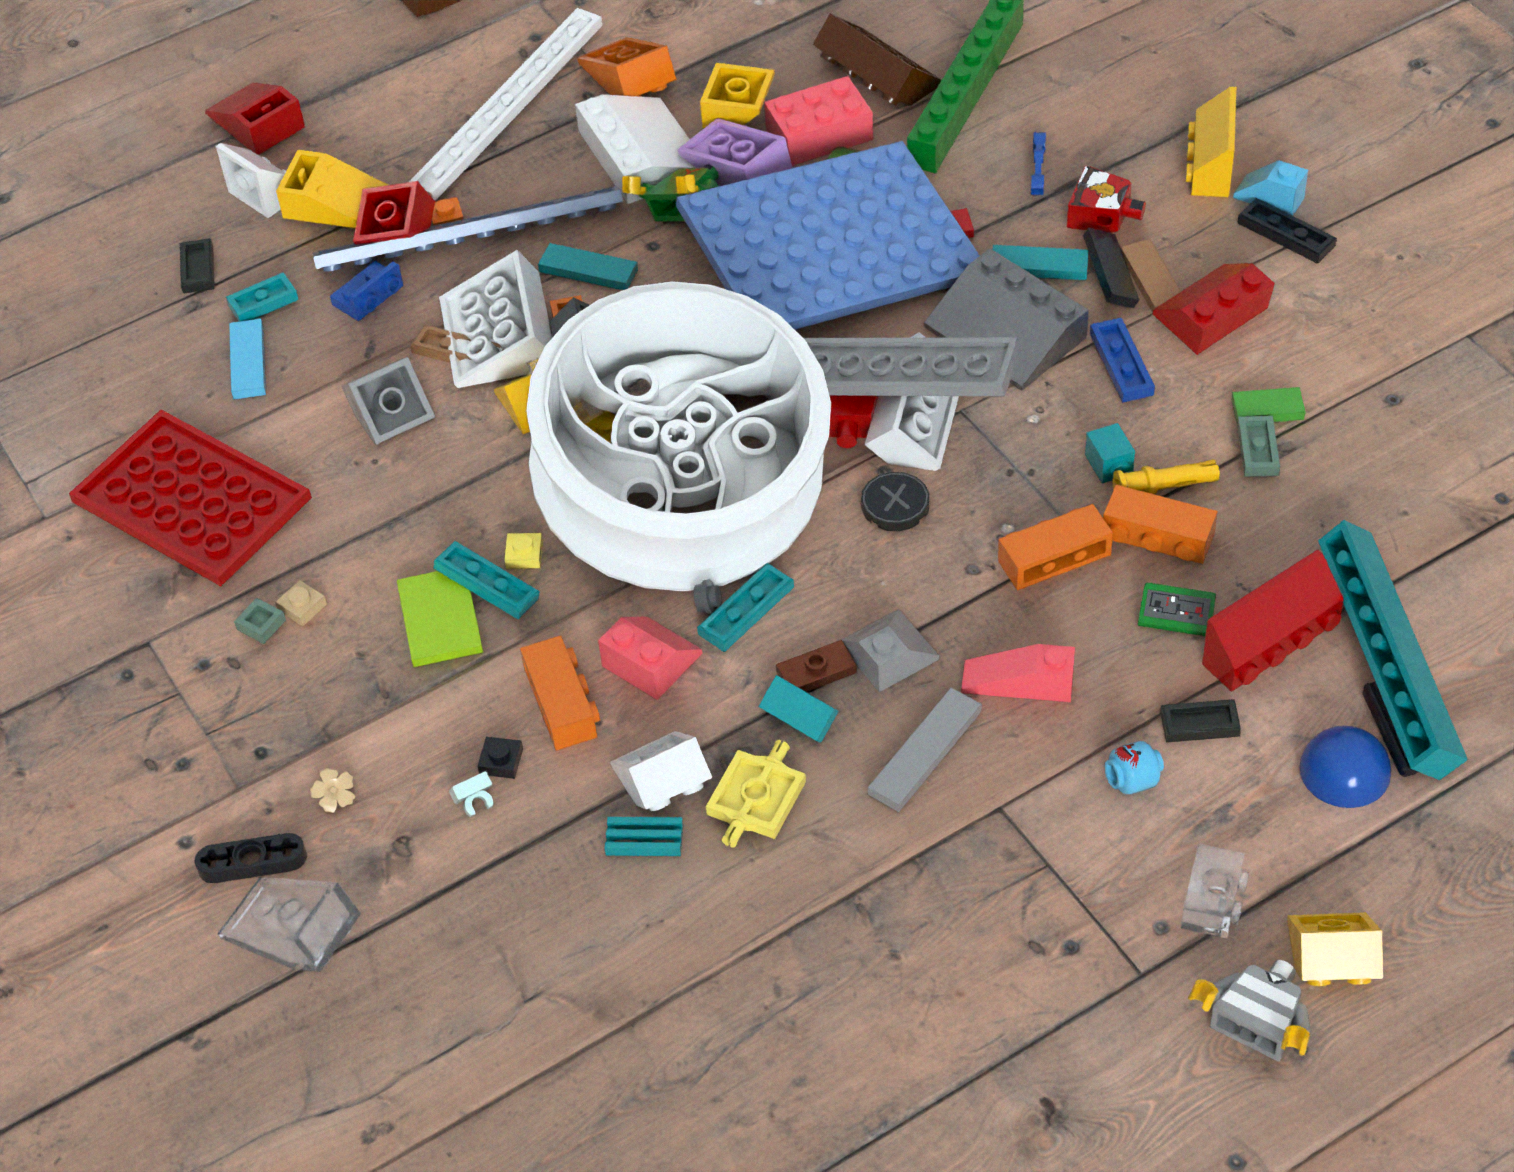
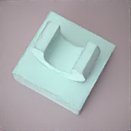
M486 771L452 786L449 790L455 804L464 801V811L469 817L476 814L472 807V800L475 798L482 799L487 809L493 806L491 795L485 791L492 786Z

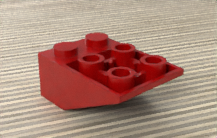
M253 82L205 110L206 115L257 155L305 128L299 100L279 85Z

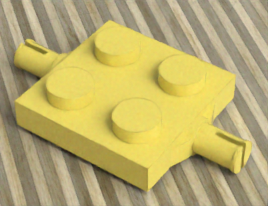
M776 740L768 756H754L737 750L706 805L708 816L730 824L721 839L725 845L729 846L730 843V847H736L738 840L745 830L753 831L775 839L806 783L805 773L789 768L782 762L790 749V746L785 741L781 745V740Z

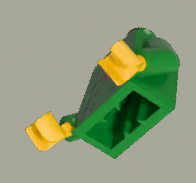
M707 164L702 168L676 170L655 186L647 183L641 184V177L623 176L622 191L623 193L639 195L640 198L645 199L655 221H685L676 207L677 197L718 187L715 181L719 175L712 165Z

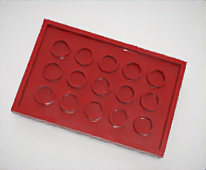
M162 409L69 493L74 504L219 586H222L312 498L310 490Z

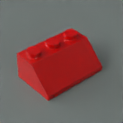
M1253 263L1223 264L1153 309L1152 314L1198 355L1266 310L1275 283Z

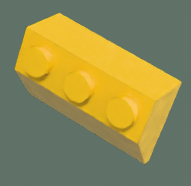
M1236 87L1227 88L1197 108L1195 122L1189 121L1188 140H1194V142H1188L1187 161H1193V163H1187L1186 182H1192L1191 195L1229 197L1235 148Z

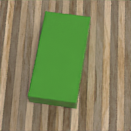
M1300 387L1232 392L1231 401L1237 424L1238 417L1273 416L1274 422L1305 419L1306 411Z

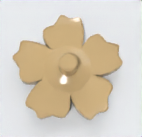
M327 767L319 772L322 782L319 780L315 781L309 791L311 792V798H322L319 801V805L323 807L325 813H334L337 802L342 808L353 804L355 795L348 791L353 788V776L347 771L338 776L337 770H331Z

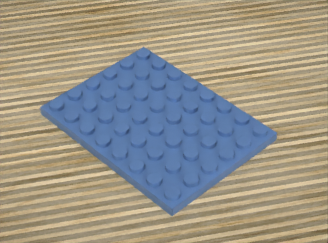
M903 141L679 196L676 202L677 209L725 289L748 296L774 311L794 330L950 288L965 268L980 256Z

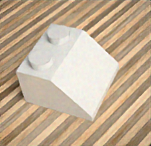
M223 143L216 145L228 192L267 218L281 210L276 190L286 171L278 169L267 158L260 157L251 150Z
M676 731L610 761L613 770L636 806L643 809L649 808L650 811L666 807L671 803L669 798L677 794L690 795L701 790L704 787L703 782L712 778L696 737Z

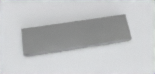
M950 688L869 785L868 795L900 812L982 712V704Z

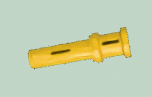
M1214 459L1162 469L1143 466L1139 471L1123 473L1121 470L1114 471L1112 483L1113 490L1116 485L1156 494L1158 490L1204 482H1216L1219 480L1220 472Z

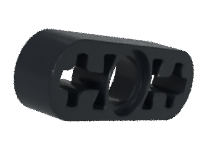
M284 833L208 845L198 851L194 862L198 874L203 881L207 883H220L295 871L305 863L307 852L300 836L294 833ZM293 848L290 856H284L286 849ZM272 850L271 856L273 859L270 860L267 851ZM249 852L261 854L259 860L253 864H243L241 862L243 856ZM230 857L233 858V861H234V864H235V865L230 866V864H231ZM218 860L214 868H209L211 861Z

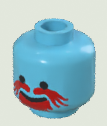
M1136 741L1114 748L1109 754L1104 768L1106 778L1112 788L1118 789L1123 794H1134L1153 788L1158 784L1160 772L1164 769V762L1158 750H1153L1144 741Z

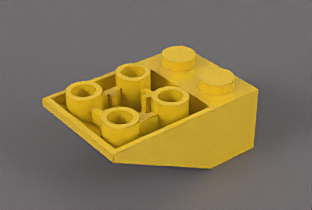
M297 150L276 193L284 219L356 228L362 190L388 184L327 153Z

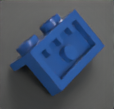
M374 261L330 295L332 305L355 320L360 321L404 286L399 264L393 261L385 267Z

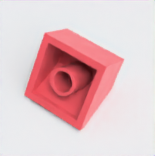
M647 616L621 617L598 640L602 667L656 700L703 654L701 648Z

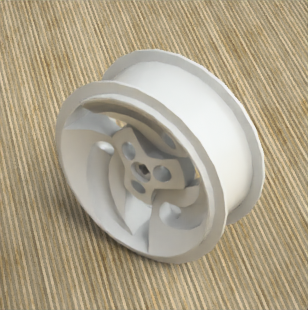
M671 281L633 286L598 299L567 320L544 347L531 375L526 410L531 435L529 471L535 501L550 530L576 557L609 577L648 589L691 591L694 590L695 585L702 584L703 580L710 579L714 586H724L758 572L765 564L772 562L787 551L807 526L822 488L823 452L829 439L831 400L823 369L806 340L779 314L748 296L708 284ZM642 379L647 380L651 385V389L644 395L634 396L625 392ZM740 394L748 397L764 395L769 401L737 413L734 406L723 395ZM580 399L598 409L616 413L612 424L611 444L578 418L573 408ZM699 420H700V421H706V422H705V423H697L696 421H699ZM743 436H752L759 439L765 446L759 449L747 448L739 439ZM646 492L651 494L657 502L651 508L645 509L630 504L627 498L632 493ZM718 496L715 510L688 514L671 512L672 507L696 506Z

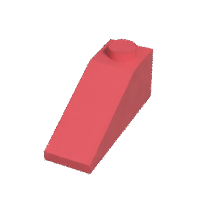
M1035 644L967 659L964 663L961 693L1071 702L1075 647Z

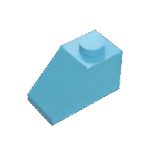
M1278 160L1246 174L1234 192L1233 198L1247 203H1251L1257 198L1293 216L1305 197L1308 170Z

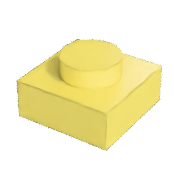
M507 533L504 559L506 569L541 568L542 533Z

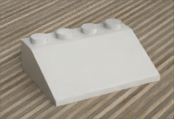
M602 94L575 104L579 133L612 182L621 189V194L627 204L643 198H640L639 195L623 193V176L641 177V184L647 183L655 186L676 170L695 168L678 154V149L690 139L661 98Z
M518 250L439 297L444 328L450 333L446 337H450L451 340L448 350H452L453 353L449 357L454 385L457 388L532 373L544 347L552 339L539 271ZM451 332L466 335L471 341L455 339ZM492 342L498 343L502 348L496 347ZM455 351L467 354L472 360L465 358L464 360H458Z

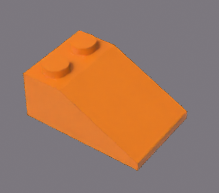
M625 37L577 57L578 63L610 95L642 97V94L649 91H662L667 88L668 83L677 80L667 45Z

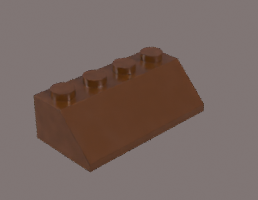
M831 13L812 44L822 51L820 57L834 65L836 62L842 64L841 71L853 78H856L857 75L863 78L861 81L862 85L874 92L878 89L884 92L882 98L895 106L899 102L909 106L913 105L936 90L942 79L864 28Z

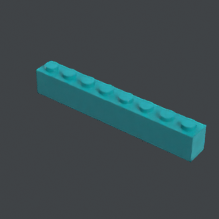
M1343 520L1318 540L1319 545L1344 598L1343 604L1411 769L1441 780L1466 762L1468 758L1372 533Z

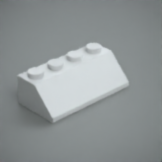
M919 332V333L913 335V336L910 337V338H926V337L923 336V335ZM878 396L865 446L891 465L933 471L940 469L959 396Z

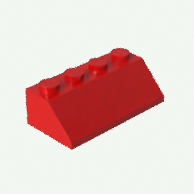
M1317 549L1208 619L1202 665L1231 692L1243 684L1249 685L1261 672L1270 666H1278L1287 655L1296 649H1304L1316 636L1324 631L1329 632L1340 623L1344 598L1323 553Z

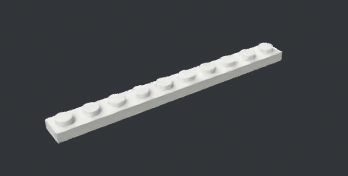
M577 8L409 182L418 181L433 200L436 201L602 27L601 16Z

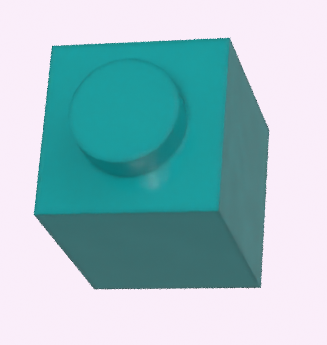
M1118 423L1086 433L1085 456L1102 484L1112 481L1114 471L1121 470L1123 473L1134 471L1135 450Z

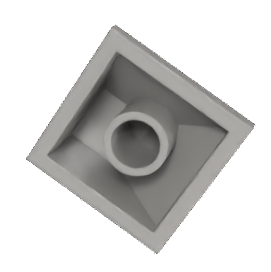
M899 609L842 639L858 668L878 692L939 660L937 652Z

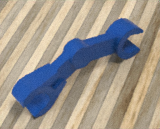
M1034 132L1033 136L1035 174H1032L1031 195H1043L1044 175H1041V166L1045 154L1046 132Z

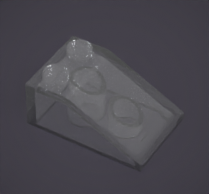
M259 877L217 934L222 940L293 970L320 972L329 963L332 954L342 940L350 933L361 912L338 882Z

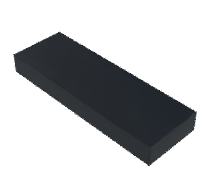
M1257 198L1238 215V224L1317 264L1336 246V237Z
M1088 228L1083 234V238L1106 302L1134 308L1139 302V298L1116 235Z

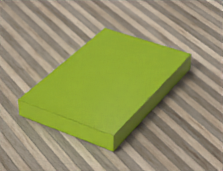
M438 571L397 579L413 667L483 653L470 590Z

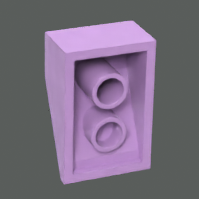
M719 118L678 149V154L695 168H702L707 164L712 165L718 172L719 176L715 182L719 186L792 168L785 137Z

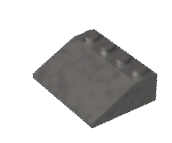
M989 248L965 268L926 319L924 327L940 338L1018 337L1020 350L1009 383L1022 391L1087 338L1089 310Z

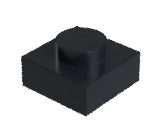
M486 737L477 765L479 774L486 771L488 776L515 779L523 752L522 741Z

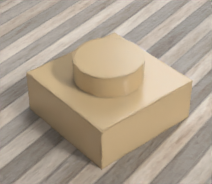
M301 580L275 602L277 608L282 610L284 615L302 627L327 605L324 595Z

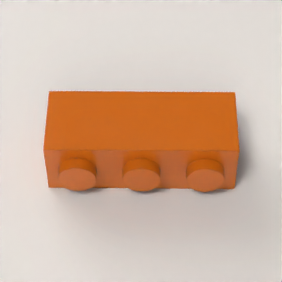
M1116 485L1103 514V519L1112 530V540L1115 542L1126 543L1152 552H1159L1178 557L1182 560L1203 564L1215 535L1218 511Z
M1090 504L1082 508L1073 509L1056 518L1041 521L1037 525L1024 530L1011 532L1005 537L1000 538L998 543V562L1018 591L1110 556L1113 532L1094 504Z
M560 635L520 648L524 671L555 750L557 751L597 738L595 723L600 722L599 712L594 700L587 701L585 695L589 694L588 685L584 674L577 675L575 668L579 666L573 647L566 649Z

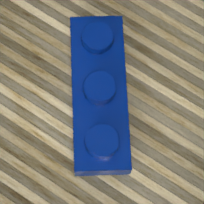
M1122 317L1090 324L1091 338L1122 403L1154 396L1155 385Z

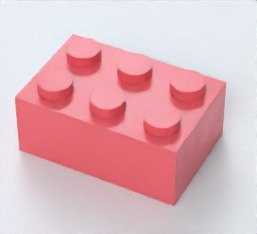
M849 76L764 102L766 131L785 137L792 166L831 154L837 147L850 148L873 140V112Z

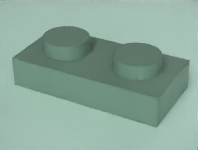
M1273 416L1238 417L1237 428L1244 477L1279 476L1280 461Z

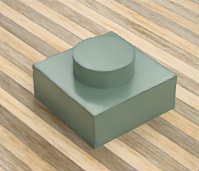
M256 598L234 623L238 631L265 644L286 621L282 610Z

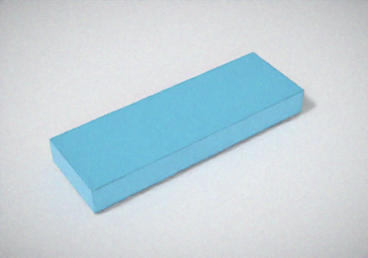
M261 318L229 323L231 393L233 399L266 395L264 329Z

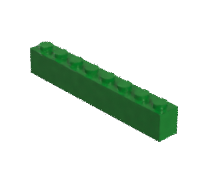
M990 0L907 137V148L922 170L935 174L1021 29L1023 25L1024 0Z

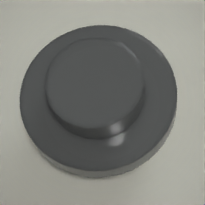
M710 579L703 580L702 584L695 585L694 601L698 612H706L708 615H711L722 604L720 588L718 585L714 586Z

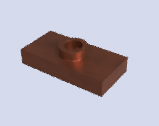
M841 639L776 664V672L778 676L808 692L857 673V665Z

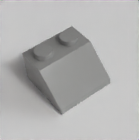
M408 357L399 359L341 386L355 417L375 445L435 418L434 412Z

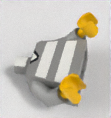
M1276 960L1269 972L1256 965H1250L1243 973H1234L1214 983L1203 979L1196 980L1187 999L1190 1001L1197 999L1203 1002L1202 1009L1206 1012L1214 1004L1210 1028L1278 1062L1282 1059L1286 1047L1297 1048L1300 1051L1299 1055H1305L1311 1035L1308 1009L1300 1002L1301 988L1291 983L1296 974V970L1291 964L1283 960Z

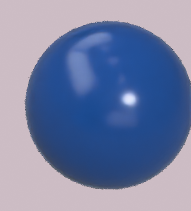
M1335 726L1320 732L1307 744L1300 759V775L1306 788L1321 801L1337 807L1356 808L1375 802L1386 792L1391 779V763L1385 747L1374 735L1354 726Z

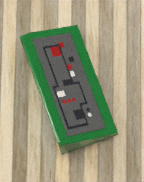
M1145 583L1138 626L1206 636L1207 621L1214 615L1216 594L1207 591Z

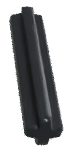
M1376 682L1366 683L1362 694L1399 774L1403 777L1417 774L1418 771L1411 769Z

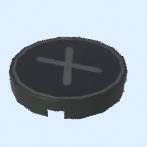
M888 472L876 476L866 484L862 490L861 509L865 518L870 523L872 520L878 524V528L886 531H903L915 527L924 515L926 517L929 512L930 494L926 485L916 476L905 472Z

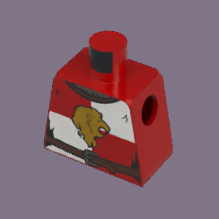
M1085 165L1068 203L1067 228L1079 230L1093 228L1116 233L1119 231L1124 217L1142 220L1146 202L1131 199L1132 183L1128 179Z

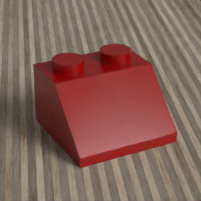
M418 181L365 188L362 190L353 242L359 245L413 237L431 228L435 201Z

